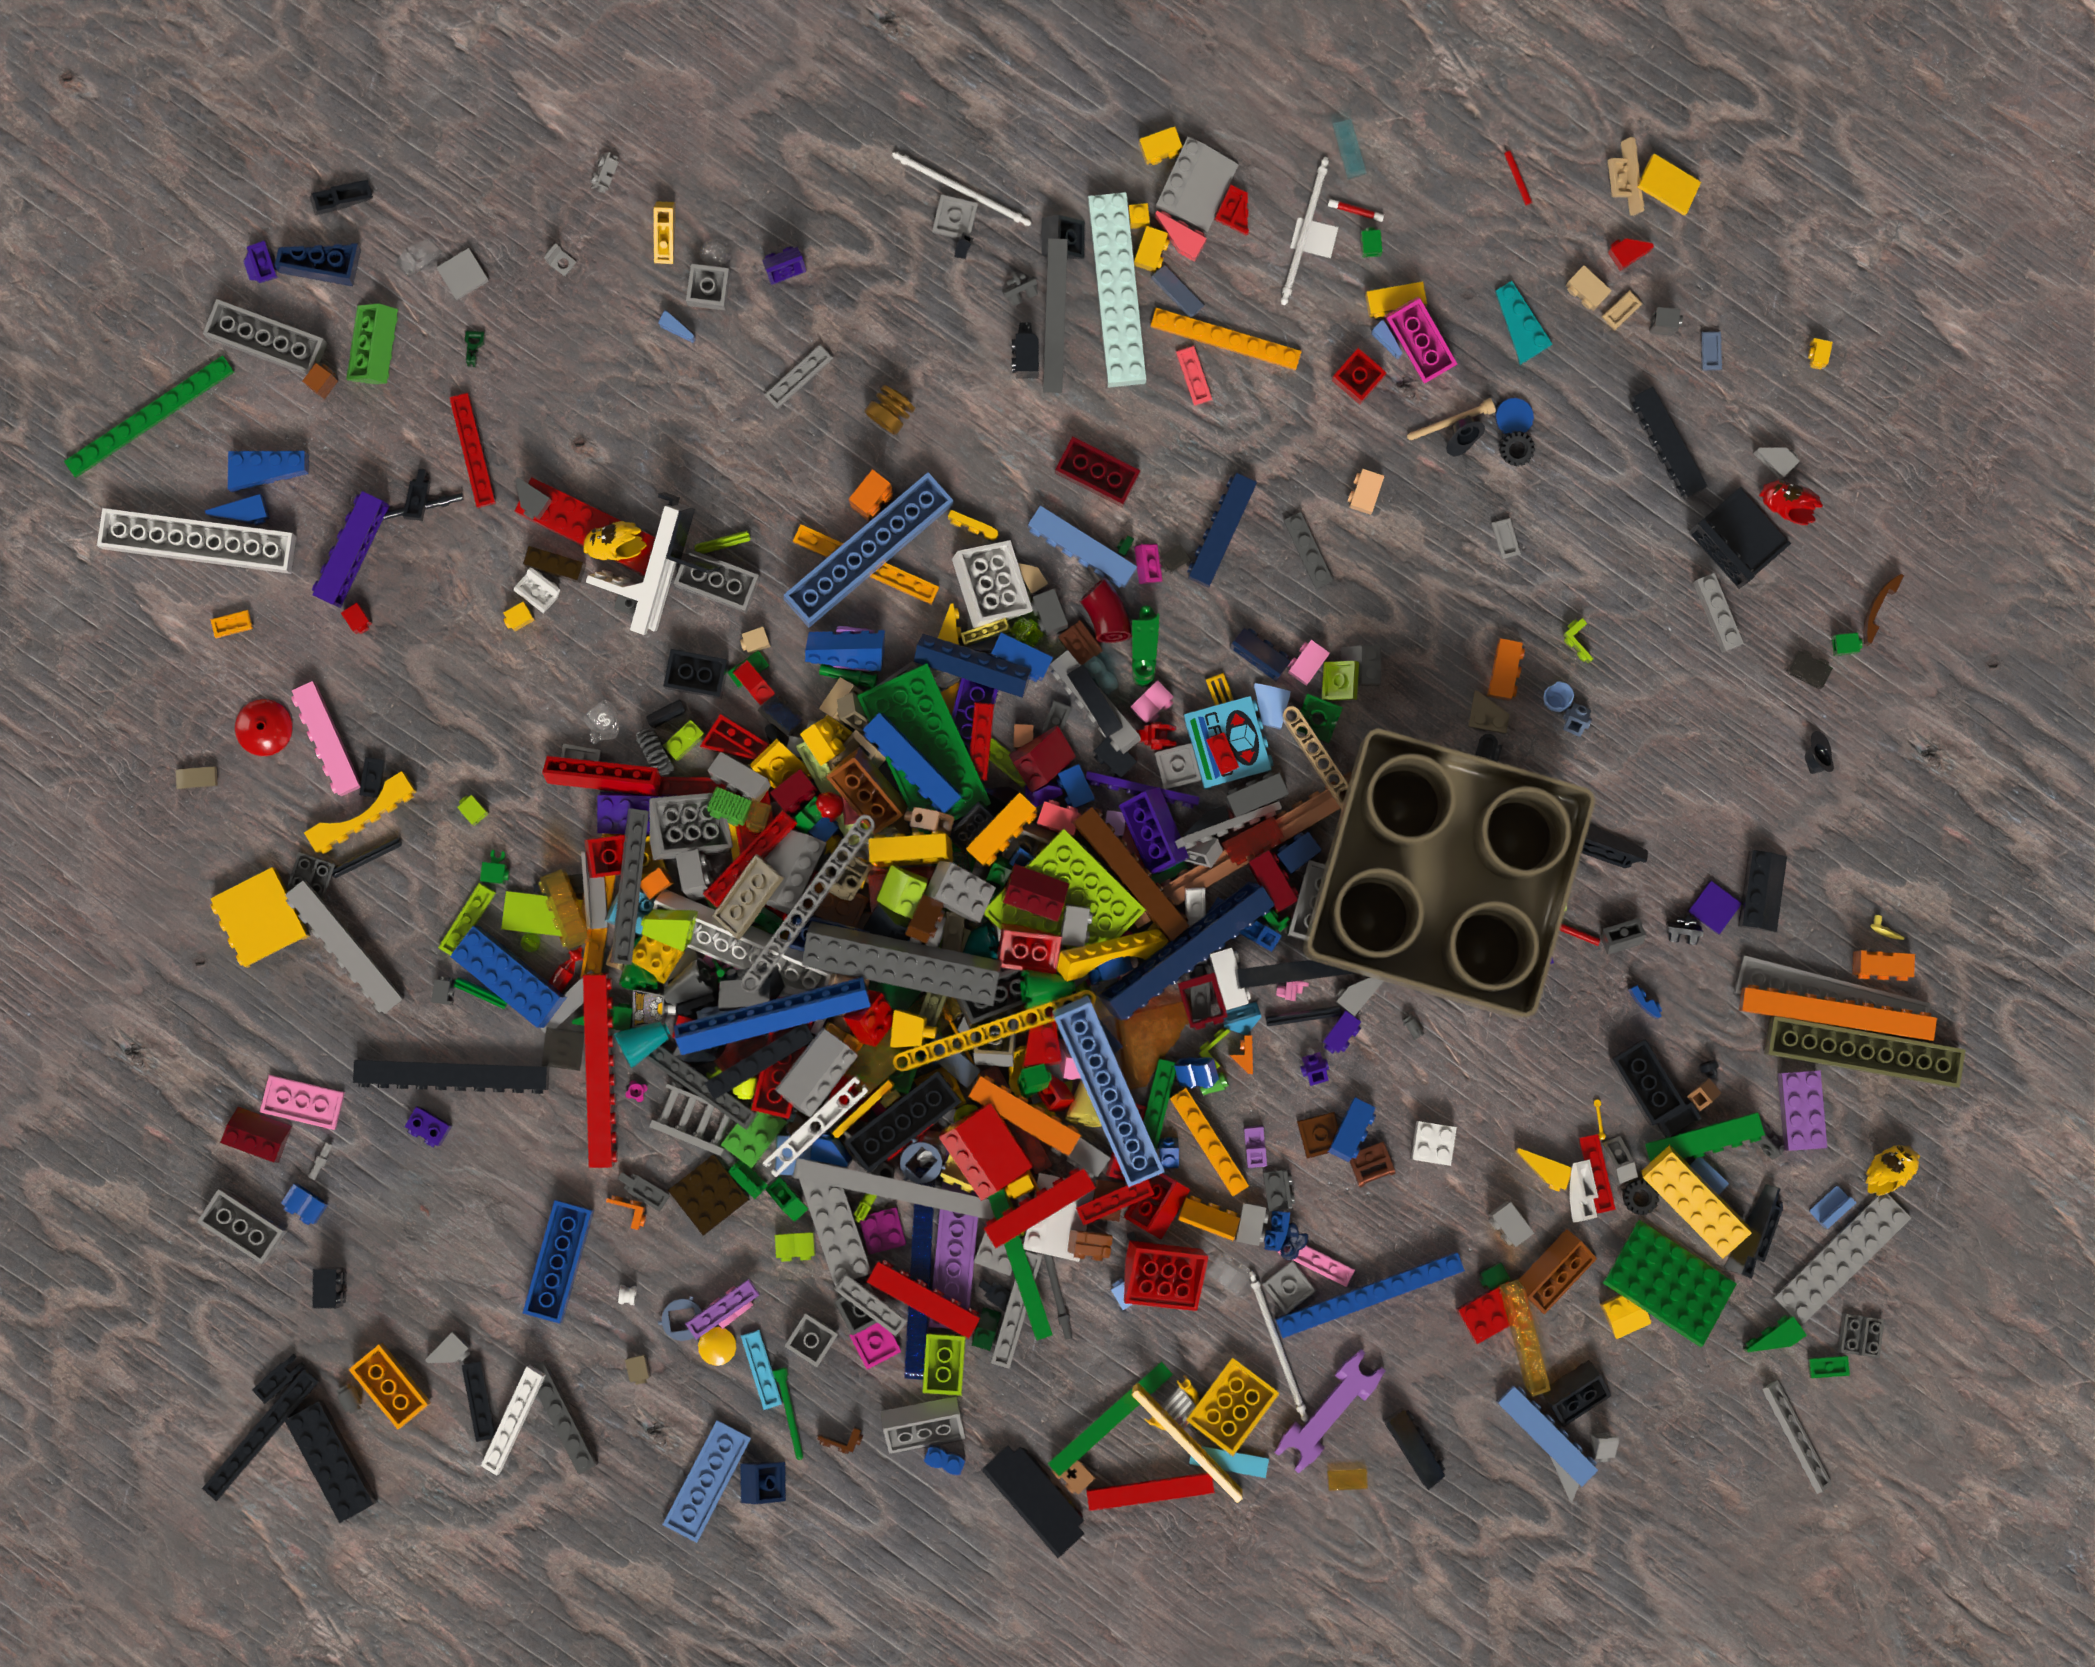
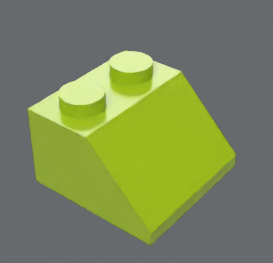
M891 864L877 901L892 911L912 919L926 888L927 878Z

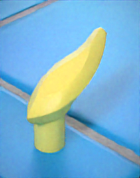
M1874 916V924L1870 926L1875 932L1889 938L1904 940V937L1881 925L1882 916Z

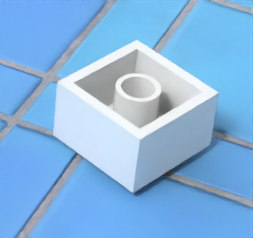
M1416 1121L1411 1159L1451 1166L1457 1127Z

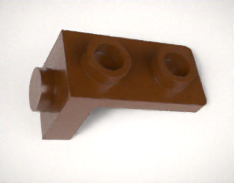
M854 1426L848 1444L818 1434L817 1440H820L819 1444L830 1448L833 1445L838 1447V1451L849 1454V1452L853 1453L856 1445L860 1446L863 1434H860L861 1428Z

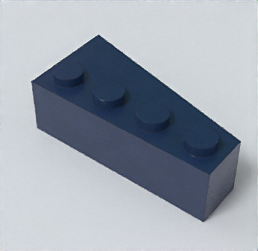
M358 243L351 245L334 244V246L279 247L275 267L278 273L353 287L361 250Z

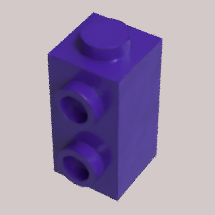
M1344 1011L1322 1041L1325 1044L1323 1048L1332 1054L1334 1052H1344L1350 1045L1348 1042L1352 1035L1355 1037L1361 1030L1359 1026L1361 1021L1349 1012Z

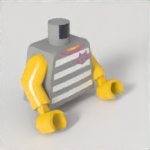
M1184 1375L1185 1381L1180 1383L1177 1380L1179 1386L1161 1406L1183 1429L1188 1426L1196 1433L1198 1429L1187 1422L1186 1419L1200 1400L1197 1390L1193 1387L1187 1376ZM1153 1416L1149 1420L1144 1419L1150 1425L1166 1430Z

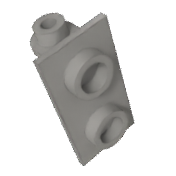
M610 152L604 153V155L599 157L597 162L599 168L597 173H593L590 183H592L591 189L599 187L598 191L602 193L609 189L612 177L606 175L607 172L614 175L619 164L618 157L614 155L609 157Z

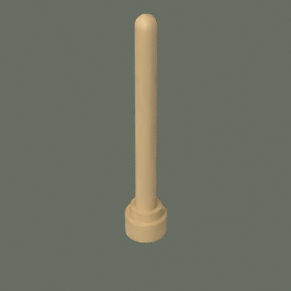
M1491 398L1486 399L1479 407L1413 431L1407 435V438L1414 440L1453 425L1468 415L1471 417L1482 413L1490 415L1496 412Z

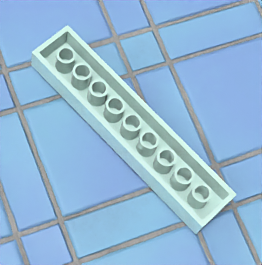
M1124 192L1088 196L1108 387L1146 384L1127 194Z

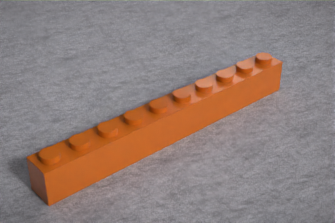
M1748 984V988H1742L1739 1011L1934 1041L1937 1018L1931 1017L1932 1013L1920 1012V1015L1912 1014L1913 1010L1901 1009L1898 1012L1893 1011V1007L1882 1006L1879 1009L1874 1008V1004L1862 1003V1006L1855 1005V1001L1843 1000V1003L1836 1002V998L1824 997V1000L1816 999L1817 995L1805 994V997L1797 996L1798 992L1786 990V994L1778 993L1779 989L1769 987L1765 991L1759 990L1760 986Z

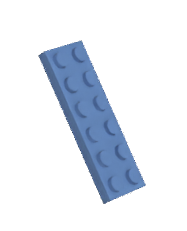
M716 1420L663 1525L697 1543L752 1437Z

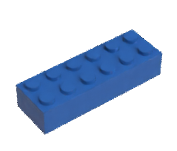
M879 713L863 728L866 732L864 734L866 739L871 743L875 742L879 746L877 750L884 757L889 756L893 760L891 764L898 771L903 770L906 773L905 779L912 785L916 784L920 788L918 792L925 799L930 798L933 801L931 805L938 812L943 811L947 813L963 797L947 778L883 713Z
M472 926L450 956L537 1028H545L567 998L481 926Z
M554 1200L523 1314L559 1324L563 1323L594 1214L593 1209Z

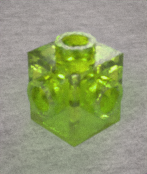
M1022 616L1014 623L1010 631L1014 635V639L1030 647H1034L1044 635L1037 628L1038 624L1031 618L1026 620Z

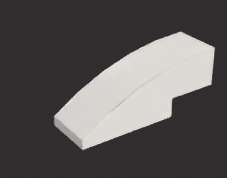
M1590 1160L1576 1162L1572 1166L1570 1206L1574 1223L1597 1218L1593 1199L1598 1198Z

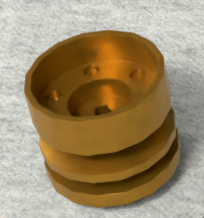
M883 385L881 391L885 395L881 393L876 394L881 403L878 404L871 401L864 412L882 428L897 435L903 427L899 416L909 419L910 416L906 411L913 413L915 407L903 394Z

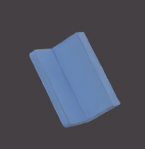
M1835 1186L1809 1212L1823 1228L1828 1229L1853 1207L1856 1202L1852 1197H1848L1839 1186Z

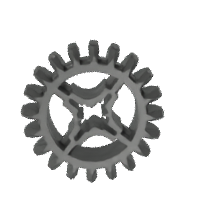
M652 727L640 730L636 734V739L650 766L658 768L661 777L674 771L672 761L656 731Z

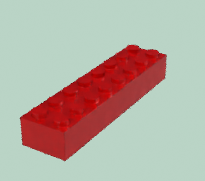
M532 477L528 484L552 500L551 504L540 520L535 517L532 520L524 515L525 510L521 508L520 500L514 510L517 515L583 547L586 536L593 528H602L621 521ZM641 531L634 535L641 537V541L646 543V547L641 550V553L632 558L612 561L645 577L656 537Z

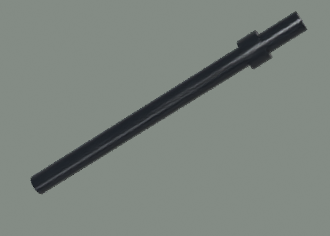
M463 494L439 496V499L427 501L426 509L450 506V503L464 500ZM404 507L387 511L383 520L403 516Z

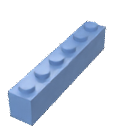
M1042 506L1038 508L1028 524L1031 534L1038 538L1041 535L1047 539L1045 541L1047 544L1054 548L1056 546L1063 549L1061 552L1070 558L1072 556L1079 559V564L1086 568L1090 566L1095 569L1094 573L1101 578L1106 576L1111 580L1110 583L1117 588H1120V586L1125 588L1137 570L1136 565Z
M1512 1386L1497 1403L1582 1487L1598 1471L1595 1467L1597 1463L1590 1456L1586 1458L1581 1453L1583 1449L1576 1442L1572 1444L1567 1439L1569 1435L1562 1428L1558 1430L1553 1425L1555 1421L1548 1414L1544 1416L1539 1411L1541 1407L1534 1400L1530 1402L1525 1397L1527 1393L1520 1386L1518 1388Z

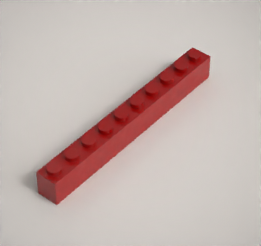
M586 973L583 975L589 1168H612L618 1160V1153L614 1151V1143H617V1132H614L613 1124H616L617 1117L616 1112H613V1105L616 1104V1094L612 1092V1086H615V1074H612L615 1056L611 1055V1047H614V1036L611 1035L614 1019L613 1016H610V1009L613 1008V998L609 994V989H612V978H609V973Z

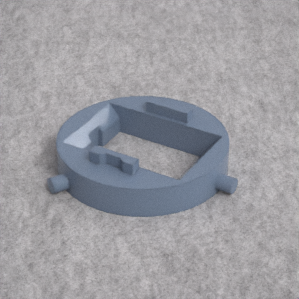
M915 1138L912 1140L913 1143L904 1149L901 1156V1170L906 1176L903 1180L907 1181L909 1179L915 1183H928L935 1179L941 1169H945L946 1166L942 1165V1156L936 1146L926 1141H916ZM923 1147L930 1151L937 1161L919 1178L905 1164Z
M692 1296L689 1299H677L671 1302L663 1311L662 1321H658V1325L663 1326L666 1334L675 1340L686 1341L695 1338L690 1330L671 1332L669 1311L694 1308L695 1316L701 1313V1308L693 1301L694 1297Z

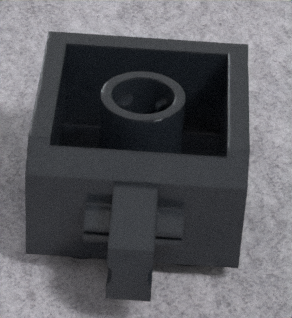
M1020 322L1016 339H1012V354H1016V358H1012V373H1016V379H1039V338L1032 333L1031 322Z

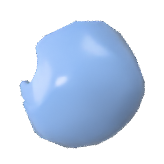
M1558 681L1545 690L1543 696L1544 704L1551 711L1563 712L1571 706L1574 692L1569 684Z

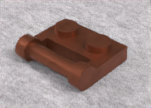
M1384 1141L1360 1150L1357 1157L1349 1161L1360 1188L1368 1182L1386 1175L1392 1176L1396 1174ZM1383 1162L1386 1164V1168L1365 1176L1361 1175L1360 1171Z

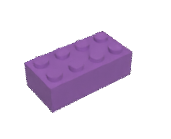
M1821 1071L1778 1073L1785 1151L1827 1148Z

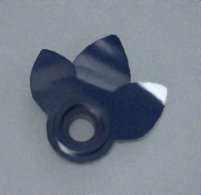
M1295 1222L1289 1223L1285 1241L1280 1249L1281 1256L1286 1260L1297 1258L1299 1250L1303 1249L1308 1242V1234H1299Z

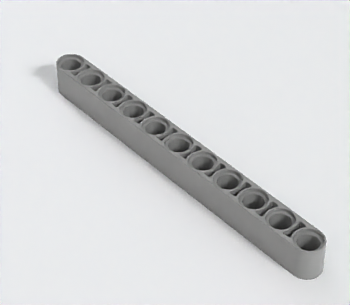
M860 816L743 977L741 985L744 990L748 992L757 991L873 832L875 823L870 816ZM865 819L871 821V826L867 830L862 829L860 826L861 822ZM853 835L859 836L860 839L859 843L855 846L849 843V839ZM846 851L848 853L847 860L839 861L838 853ZM829 867L836 868L837 873L834 877L827 876L826 871ZM817 883H824L825 890L822 893L815 891ZM808 898L812 899L814 902L813 907L805 909L803 902ZM796 914L802 917V922L799 925L792 923V917ZM784 930H788L791 934L790 939L787 941H783L780 937L781 932ZM772 946L779 948V954L775 957H771L769 954V949ZM761 962H765L768 966L767 971L764 973H760L757 969L758 964ZM749 978L756 980V985L752 989L746 986V981Z
M796 1159L793 1178L990 1220L995 1217L989 1199L981 1201L979 1197Z

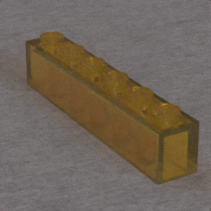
M1518 1280L1500 1285L1525 1388L1532 1397L1550 1391L1526 1290Z

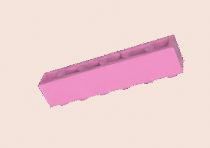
M311 681L291 690L294 695L291 696L292 701L296 707L299 706L301 711L299 714L303 724L308 726L307 735L311 742L314 741L316 744L315 753L324 762L322 766L323 771L332 780L330 786L334 794L337 793L340 796H344L359 789L361 782L317 684Z

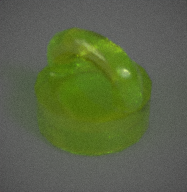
M527 933L522 937L521 946L525 951L535 952L540 948L541 940L538 935Z

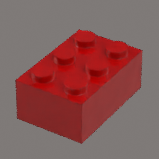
M1509 1281L1491 1291H1486L1456 1308L1476 1344L1528 1316Z

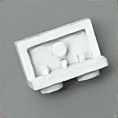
M531 567L514 587V591L542 613L558 599L560 589L555 583L548 581L541 572Z

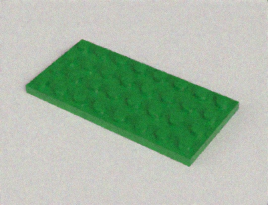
M928 664L857 695L869 723L879 713H883L963 795L945 814L953 816L955 821L966 816L979 801H982L986 806L991 804ZM889 756L885 757L909 811L913 812L915 807L937 811L931 805L933 801L930 798L925 799L918 792L920 788L916 784H910L905 779L906 773L903 770L898 771L891 764L893 760ZM918 829L919 832H924V835L929 833V831Z

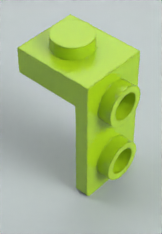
M1583 618L1579 621L1575 619L1567 626L1569 630L1563 634L1565 637L1564 642L1570 648H1575L1578 652L1577 656L1582 662L1590 663L1593 660L1592 656L1574 637L1587 622Z
M1220 1029L1214 1035L1216 1038L1211 1043L1207 1041L1199 1048L1201 1050L1199 1055L1201 1057L1213 1058L1208 1050L1225 1037L1230 1030ZM1214 1059L1215 1066L1217 1069L1218 1067H1220V1065Z

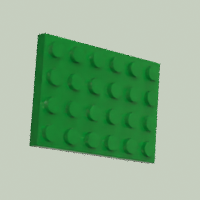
M1640 1219L1636 1222L1603 1281L1605 1285L1700 1348L1704 1346L1737 1283Z

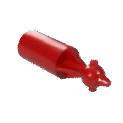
M582 947L573 951L570 950L571 958L559 965L548 981L561 993L574 975L575 962L583 960Z

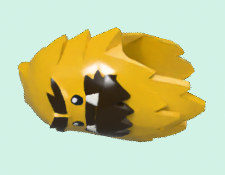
M620 521L602 528H593L584 540V553H588L590 557L600 560L628 559L639 555L641 550L646 547V543L641 541V537L634 536L641 532L640 528L635 527V523Z
M1895 1145L1884 1150L1883 1153L1877 1154L1866 1175H1869L1866 1179L1868 1193H1877V1195L1881 1196L1896 1190L1900 1186H1905L1908 1180H1911L1913 1175L1917 1173L1920 1155L1910 1146Z

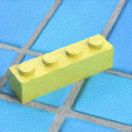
M1004 618L963 632L961 637L964 645L967 647L999 636L1001 633H1008L1011 629L1008 620Z

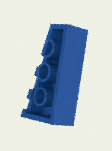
M228 451V490L232 493L309 474V454L305 451Z
M869 630L861 631V634H851L850 631H843L841 634H835L833 631L809 632L805 649V662L881 671L885 650V630H878V633H870Z

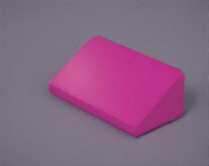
M1141 544L1136 546L1134 550L1139 584L1162 582L1158 544Z

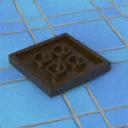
M714 1154L668 1190L703 1236L749 1201L748 1197Z

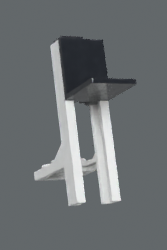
M666 492L658 493L657 496L669 501V503L663 510L644 581L635 584L630 582V578L619 576L618 578L607 570L590 574L586 580V583L637 600L638 603L630 630L642 635L647 634L648 629L654 632L658 629L676 562L705 573L718 571L721 567L683 553L695 509L680 504V497Z

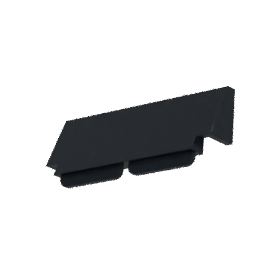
M1007 1445L981 1469L1057 1558L1061 1557L1085 1534L1079 1527L1085 1521L1083 1514L1058 1486L1052 1484L1050 1476L1025 1448L1020 1447L1013 1451Z

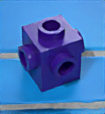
M1320 1052L1301 1057L1303 1065L1300 1066L1303 1077L1307 1076L1310 1086L1329 1081L1327 1070H1329L1326 1058L1322 1059Z

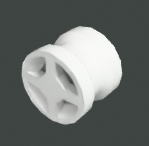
M620 1285L619 1304L629 1303L630 1305H635L637 1286L626 1287L625 1285Z

